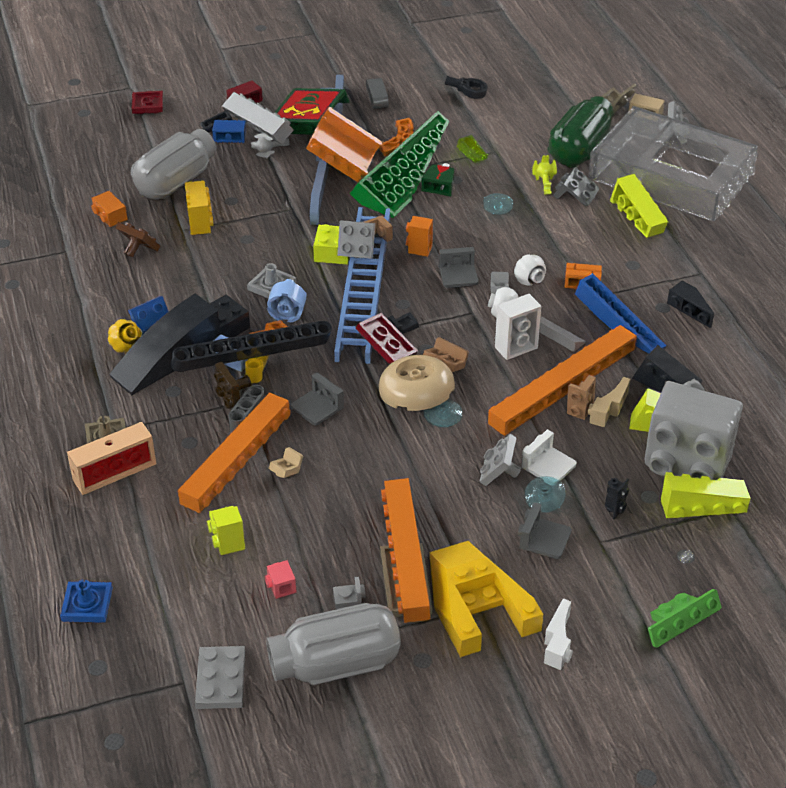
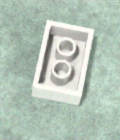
M530 294L497 305L495 348L506 360L538 349L541 305Z

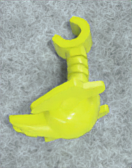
M543 155L539 164H537V160L534 161L532 174L535 175L536 180H539V176L543 179L544 195H551V182H549V179L552 180L553 176L557 174V166L555 160L552 161V164L549 163V155Z

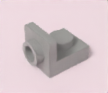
M354 577L355 585L333 587L336 609L362 604V598L365 597L364 584L360 585L359 577Z

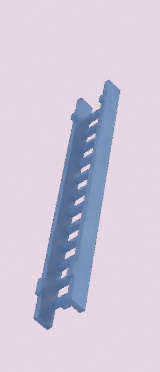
M358 207L356 222H364L376 218L363 216V207ZM386 208V212H385V217H384V218H385L389 223H390V209H387V208ZM374 237V243L381 244L380 248H374L373 254H379V259L350 257L334 351L335 362L340 361L341 350H343L344 345L366 346L365 364H370L373 346L366 339L343 338L344 332L359 333L356 326H345L346 320L364 321L377 315L387 245L383 238ZM355 264L378 265L377 270L355 269ZM353 275L376 276V281L353 280ZM352 286L375 287L374 292L351 291ZM350 297L373 298L372 304L350 303L349 299ZM348 309L371 310V315L347 314Z

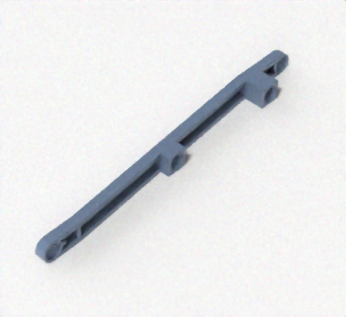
M336 75L335 88L320 89H344V75ZM337 103L333 109L342 114L343 104ZM316 155L315 158L316 161H319L311 194L310 225H319L320 207L330 167L329 163Z

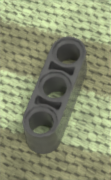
M382 78L367 79L366 88L372 108H388V95Z
M250 386L230 411L228 416L231 433L265 398L262 386Z

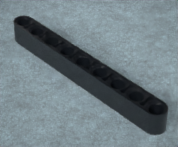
M317 321L178 347L173 351L171 367L174 371L184 372L215 366L219 362L225 364L323 345L328 342L332 326L327 321Z

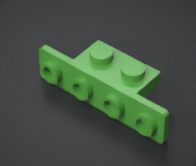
M712 589L698 598L686 593H680L674 599L659 605L657 609L650 612L652 620L657 622L648 628L653 647L658 648L720 610L721 603L717 590Z

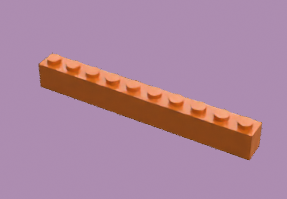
M621 325L611 329L607 334L599 337L590 345L585 346L581 351L573 354L564 362H560L556 367L545 372L539 378L534 379L525 387L520 388L513 395L506 397L499 404L492 406L488 412V424L502 435H507L566 396L570 384L579 386L582 381L586 380L588 375L596 376L635 350L637 335Z

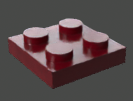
M163 91L132 92V114H156L163 112Z

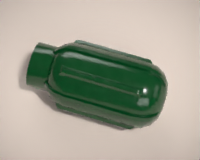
M595 96L578 103L576 106H572L551 130V136L548 141L549 146L547 148L548 153L559 164L568 168H575L590 160L610 135L611 120L614 115L612 104L604 97Z

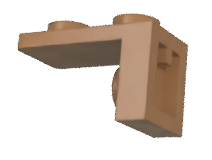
M382 215L364 221L375 223V234L378 233L386 242L392 240L393 226Z

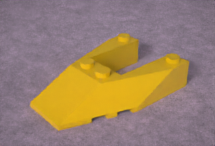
M465 541L429 552L434 608L460 657L481 651L482 633L472 615L503 605L521 637L542 631L543 613L535 599L472 543Z

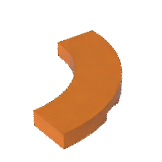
M410 118L397 120V135L383 142L379 147L385 157L413 134L414 127Z

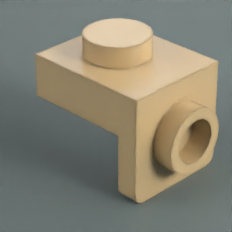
M288 447L285 449L283 458L270 462L269 469L281 478L297 474L300 470L303 455Z

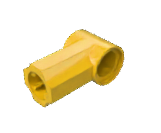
M269 355L250 358L245 362V375L250 377L251 383H258L262 380V372Z

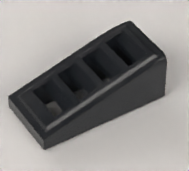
M228 110L200 122V125L206 132H212L214 120L233 119Z

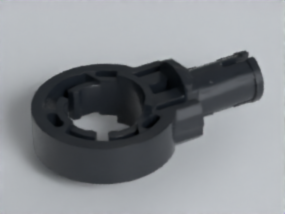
M448 75L445 80V85L457 88L458 92H462L467 97L480 99L486 96L488 85L483 80L477 78L467 79L464 77L457 79ZM471 87H476V88H479V87H480V89H478V91H476V90H474V89H471Z

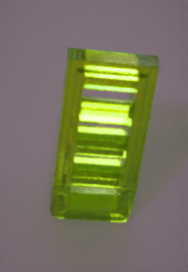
M472 135L458 139L457 148L474 163L488 158V155Z

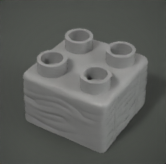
M667 381L651 416L645 451V464L655 474L662 476L666 472H671L676 476L690 474L691 478H701V476H708L711 480L723 478L733 454L743 409L742 402Z

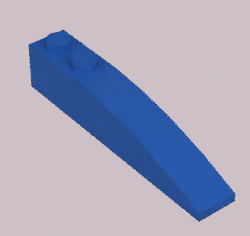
M593 273L579 281L575 295L609 328L615 329L621 325L637 335L635 346L647 353H650L657 345L662 349L666 347Z

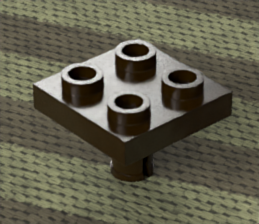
M223 362L215 364L216 372L214 373V378L217 382L215 390L218 397H222L226 408L232 410L240 399L239 390L252 386L248 375L234 379Z

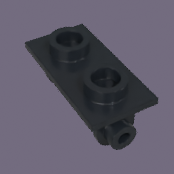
M612 478L608 481L605 508L608 512H613V519L619 513L623 514L627 507L626 497L630 490L628 488V478L624 483L620 482L617 478Z

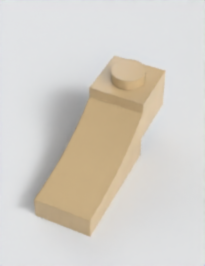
M623 377L614 390L602 398L597 397L594 404H590L588 415H590L591 424L605 427L610 415L618 417L629 392V378Z

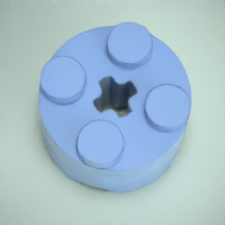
M291 279L278 282L271 289L267 302V311L271 317L278 321L282 319L288 320L287 322L297 321L303 312L307 293Z

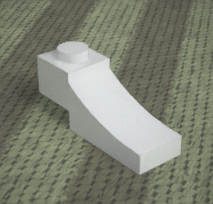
M566 599L562 600L548 625L544 643L548 645L545 650L544 664L559 670L562 669L565 662L569 663L573 650L570 649L571 640L567 638L565 631L571 609V601Z

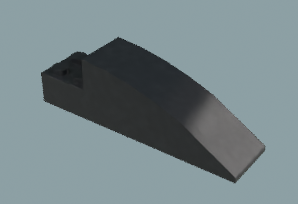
M195 293L152 325L134 343L109 375L129 394L134 395L174 372L171 367V359L176 348L213 341L220 335L231 338L250 328L249 311L227 294L208 303Z

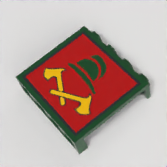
M294 88L274 113H277L281 118H286L291 123L290 127L293 129L291 134L313 135L328 107L333 109L337 103L344 104L350 103L346 89Z

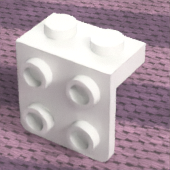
M547 429L542 435H538L534 442L523 449L522 468L546 483L555 486L576 467V461L552 447L554 433Z

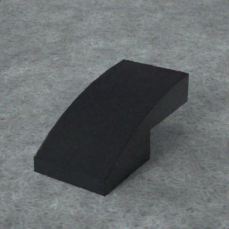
M411 312L397 319L393 315L387 318L402 334L419 328V324Z

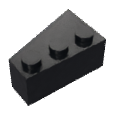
M659 345L646 356L632 379L661 393L667 381L682 385L694 378L700 384L703 381Z

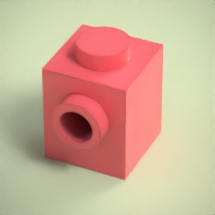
M288 560L267 566V575L264 576L267 588H272L276 599L296 593V579Z

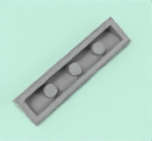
M540 317L539 332L569 350L575 352L586 343V341L544 317Z

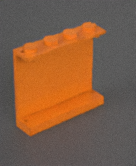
M328 107L321 117L306 149L356 182H359L369 173L367 169L382 141L331 107Z

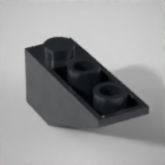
M682 280L669 289L667 304L705 326L712 327L714 312L697 288Z

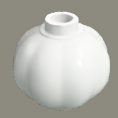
M538 255L523 256L517 261L514 269L515 277L523 285H533L528 281V278L535 283H540L546 273V265Z
M502 287L497 289L496 294L491 293L488 307L492 308L491 314L497 318V305L518 298L516 291L508 287Z

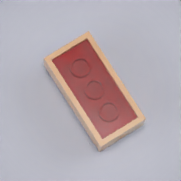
M142 422L67 452L73 481L82 495L156 465L153 438Z

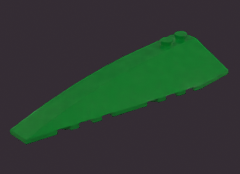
M437 111L361 179L350 195L362 206L384 215L386 208L390 209V217L394 218L411 202L412 195L416 192L417 186L431 161L432 155L449 121Z

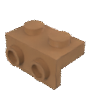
M439 337L436 339L434 347L424 350L423 355L441 360L452 372H455L465 367L469 351Z

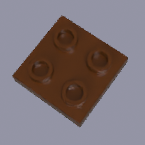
M118 222L115 228L130 239L124 251L126 255L134 258L139 245L158 252L160 245L155 242L156 238L148 235L147 231L141 228L136 230L133 225L127 222L125 225Z

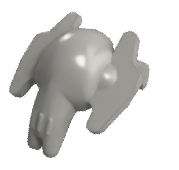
M261 133L254 136L258 138L257 142H251V148L259 151V153H256V156L270 157L271 154L275 153L274 150H271L272 147L289 145V138L281 145L276 141H270L274 140V138L269 136L268 133Z

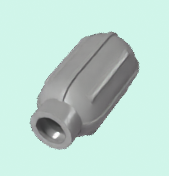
M197 129L190 134L177 132L145 153L132 165L130 170L133 183L139 194L154 200L165 199L184 186L185 182L193 180L207 168L208 159L215 155V141L203 129Z
M368 603L298 618L285 634L266 638L268 658L274 680L279 681L295 677L311 685L383 669L386 664L391 663L398 655L401 645L399 628L392 611L386 606Z

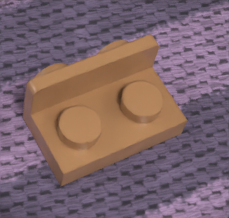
M588 375L586 380L582 381L579 386L574 384L568 386L567 414L583 420L586 419L590 404H594L596 377Z

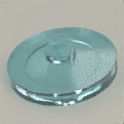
M490 194L484 198L483 207L492 214H505L512 210L513 200L505 194Z

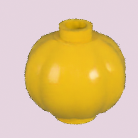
M120 319L108 329V343L118 353L126 354L142 336L141 329L131 320Z

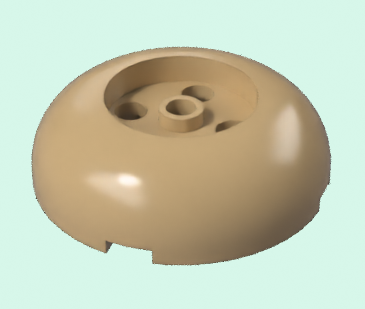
M411 355L394 361L383 371L379 380V394L382 400L394 408L398 406L407 407L408 411L436 407L449 399V394L455 389L454 376L450 368L441 360L427 355Z

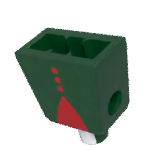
M444 163L442 166L432 165L421 178V191L451 197L455 169L447 163Z

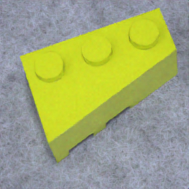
M651 389L646 390L631 413L629 429L649 432L651 416L661 393Z

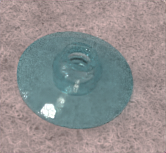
M447 399L436 407L425 409L424 417L434 426L449 427L461 420L462 408L455 401Z
M549 476L533 479L525 489L527 504L532 507L534 502L542 504L541 512H551L558 509L566 497L563 484L558 479Z

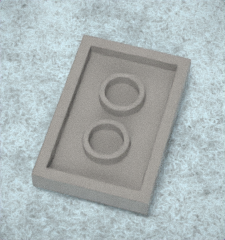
M245 646L199 647L195 697L196 709L242 708Z

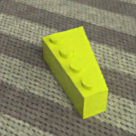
M631 174L618 178L610 201L613 204L616 203L618 205L617 208L627 214L626 218L629 221L633 220L635 222V227L646 238L664 233L668 223L667 218L662 214L658 205L650 197L649 192L646 191L636 175Z
M666 472L661 503L666 518L746 513L750 503V496L744 480L727 478L711 480L708 476L691 478L690 474L674 476L673 473Z

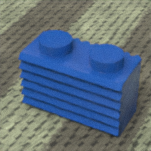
M214 120L212 129L213 140L215 143H244L246 121Z

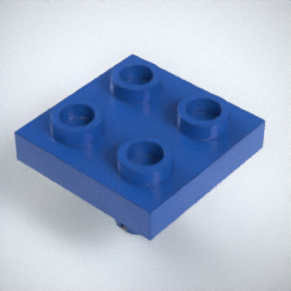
M163 296L156 297L128 310L132 321L141 329L142 335L169 312Z
M83 580L68 582L60 615L61 621L106 623L113 589L112 582H89L88 580H85V582Z

